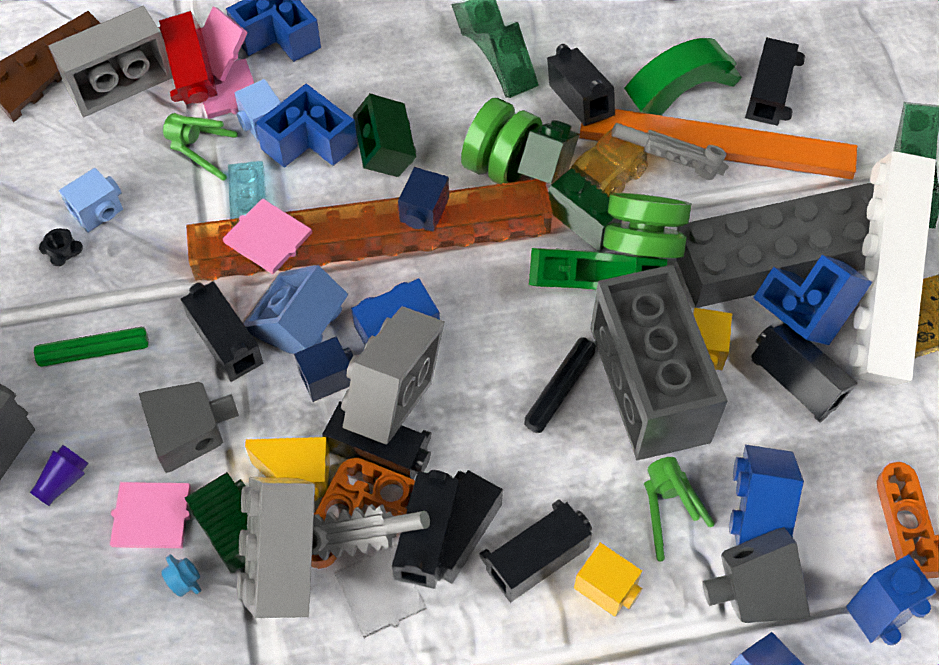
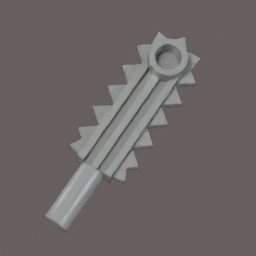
M615 123L612 129L611 136L644 147V152L694 168L700 177L707 180L714 179L716 173L723 176L729 167L723 162L726 152L715 145H708L705 149L652 130H648L645 133L619 123Z
M372 504L368 505L366 513L359 507L354 508L352 516L345 509L341 510L338 518L332 512H328L325 521L319 514H316L313 517L312 555L318 554L323 560H327L330 552L336 558H340L345 550L350 556H353L357 547L366 554L369 552L371 545L380 552L383 547H392V538L397 537L396 533L428 528L430 518L426 511L392 516L391 512L385 511L383 505L375 508Z

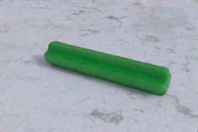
M145 327L129 328L39 344L34 347V358L40 367L144 349L149 345V338Z

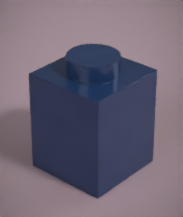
M414 167L398 199L400 222L414 229H425L434 232L449 200V177Z
M337 336L294 354L298 372L312 402L350 387L351 379L347 378V369L354 355L349 347L342 348Z

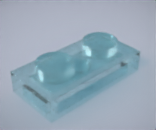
M263 161L228 164L230 222L232 229L239 223L241 215H246L262 198L266 200Z

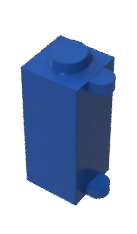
M908 554L874 573L848 603L846 608L870 643L882 638L887 645L894 646L901 640V633L898 628L904 625L913 615L918 618L925 617L931 610L928 600L937 591Z

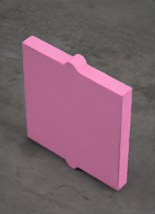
M213 6L204 27H201L212 74L219 80L225 81L234 61L239 57L238 52L248 32L219 8Z
M246 58L234 61L225 81L219 80L213 75L218 95L209 97L203 102L208 119L228 113L236 114L239 111L234 92L254 84Z
M262 198L246 215L239 217V223L223 238V241L257 265L274 274L290 256H296V250L312 234V229Z
M120 482L116 509L111 511L114 522L110 546L116 548H183L186 521L191 518L188 504L184 499L190 495V483Z

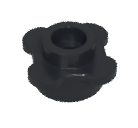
M57 228L49 231L44 236L43 241L39 244V250L42 254H47L51 258L50 262L53 266H62L73 255L80 254L83 250V245L80 241L73 239L70 230Z

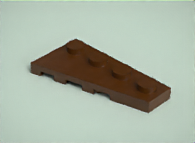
M89 11L0 61V108L13 123L22 116L21 110L28 103L35 104L44 96L42 91L53 81L59 83L62 80L49 45L100 24Z

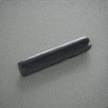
M581 337L576 341L525 416L524 425L535 433H541L595 354L596 345L593 341H589L585 337Z

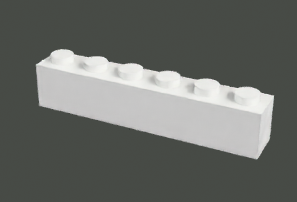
M892 151L876 162L872 169L871 183L875 185L873 198L867 207V219L870 220L869 234L866 235L862 247V253L866 256L865 269L861 273L872 281V284L861 298L860 307H858L854 316V328L857 329L856 344L852 346L849 356V363L853 366L852 378L893 386L912 381L935 175V159Z

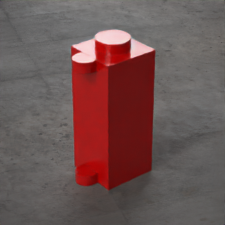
M188 11L159 20L160 27L158 28L164 39L176 88L170 91L171 100L174 102L183 100L187 105L202 103L209 97L218 95L201 27L193 13Z

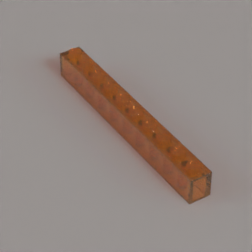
M534 179L450 190L449 200L434 232L425 229H414L400 222L399 197L288 211L285 213L311 228L312 234L296 250V256H290L278 270L287 271L302 266H324L332 262L361 261L369 257L384 255L392 257L407 252H430L437 248L466 247L474 243L503 242L512 238H534L543 234L551 233L553 212L546 182ZM239 218L186 225L188 261L195 281H213L220 277L235 275L250 276L257 272L267 271L224 243L223 238L239 223Z

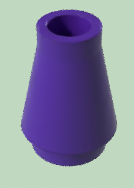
M62 445L57 452L52 451L30 493L50 506L56 498L85 475L83 470L89 463Z

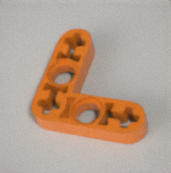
M361 458L348 459L338 468L314 515L319 514L325 521L328 509L338 503L346 505L351 516L354 508L359 507L362 510L364 504H372L375 508L383 505L385 511L391 512L393 516L406 514L407 509L405 507L409 503L410 493L413 490L415 480ZM358 471L362 472L365 482L357 480L354 485H350L348 475L355 476ZM368 483L374 485L372 494L369 493L370 488ZM390 484L398 485L403 490L400 499L393 502L384 500L380 495L381 490ZM330 552L327 560H323L319 555H312L311 567L318 569L327 568L337 558L332 552Z
M903 462L889 463L879 474L876 482L896 560L908 554L911 555L916 548L918 556L926 557L927 559L922 566H920L918 560L913 559L926 578H939V535L934 534L918 476L912 467ZM893 475L896 476L898 481L905 482L901 490H899L897 483L889 482ZM901 495L902 500L895 502ZM899 511L911 512L918 520V527L914 529L904 527L899 522L897 513ZM918 537H921V538L916 542V544H914V540H913V539H916V538H918Z

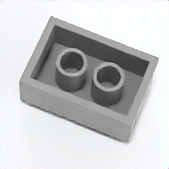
M144 5L49 45L65 87L83 118L173 78L161 31Z
M403 306L400 307L392 318L387 317L380 332L376 336L372 335L368 339L364 351L360 355H354L349 363L347 378L351 379L350 387L346 391L341 404V409L345 411L344 429L386 445L389 443L432 384L445 321Z
M249 477V487L242 488L241 511L242 513H247L248 516L247 530H241L239 535L240 556H245V573H238L237 598L243 599V605L255 618L309 617L315 484L300 478Z

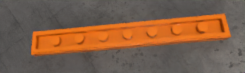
M615 109V116L587 126L581 123L579 138L642 147L611 136L615 123H619L645 133L648 130H652L705 149L708 145L718 146L726 152L724 160L852 180L856 173L857 145L619 109Z

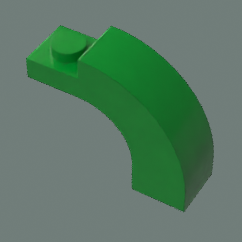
M697 38L680 43L659 54L647 63L624 89L640 112L662 116L671 104L688 89L704 82H717L734 87L742 76L735 68L737 65L736 61L723 50L715 39Z
M532 248L529 285L597 290L598 281L664 267L667 266L668 259L602 251Z

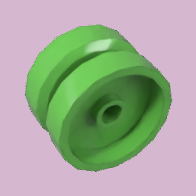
M491 98L479 110L469 127L461 152V164L464 168L478 175L488 172L490 180L505 188L512 187L523 175L518 173L529 132L542 126L541 118L525 110L515 113V108L512 104L500 98Z
M611 193L607 213L616 219L630 223H612L606 226L603 246L618 252L644 257H684L687 236L680 231L665 227H681L689 224L692 203L645 194Z

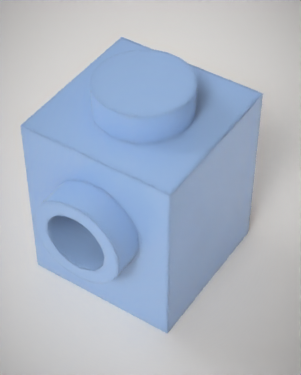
M265 79L234 92L239 110L236 113L239 123L245 132L251 131L257 142L259 138L255 122L281 103Z
M93 168L59 190L68 211L87 232H90L103 222L111 220L117 213L123 210L118 198L122 194L119 186L111 176L104 178L96 168Z

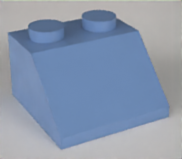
M319 265L280 272L243 324L252 336L289 354H294L321 343L323 331L330 322L340 315L342 311L341 305L349 294Z

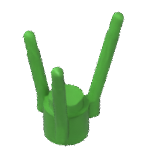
M176 113L170 114L163 126L164 137L171 140L170 148L182 152L223 181L227 179L226 174L186 147V145L195 143L200 132L236 138L238 133L222 128L224 126L222 121L187 117Z
M665 457L653 462L647 469L651 479L644 483L649 497L656 558L659 562L664 561L665 556L657 494H661L664 499L679 496L694 521H698L701 516L708 527L715 525L706 507L690 485L685 472H682L675 457Z

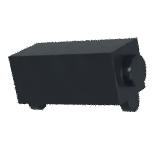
M766 37L745 115L746 119L778 126L780 120L787 121L792 118L793 110L785 106L793 68L794 66H802L805 62V55L798 52L799 44Z
M560 44L556 48V55L547 57L549 86L584 126L615 116L614 86L578 48L570 49L566 44Z
M212 281L205 286L201 282L193 284L189 289V294L180 300L187 318L230 382L264 364L258 344L215 282Z
M785 323L776 327L768 326L756 339V343L759 346L750 356L754 364L760 365L809 409L819 423L825 420L831 412L835 411L858 384L816 345L804 339Z
M339 401L322 433V436L327 439L330 453L346 459L361 458L413 480L418 471H425L431 456V452L427 450L432 435L431 432L423 430L420 433L401 425L387 445L344 429L345 411L341 409L342 402Z
M431 470L429 473L417 472L406 514L426 511L430 518V525L426 529L402 532L400 534L392 563L394 580L432 589L436 588L459 498V480L453 479L448 473L439 470Z
M469 470L466 473L458 471L453 478L459 480V498L437 581L443 578L453 584L502 506L503 489Z
M558 499L552 504L554 511L494 552L490 553L488 549H485L479 553L481 560L486 565V571L510 603L589 548L592 526L587 517L579 510L575 512L568 502L563 503Z

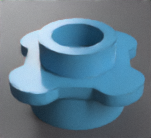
M171 554L167 556L166 561L169 565L161 573L168 587L179 597L184 596L190 590L195 594L200 593L201 587L196 582L200 578V574L194 564L187 558L177 560Z

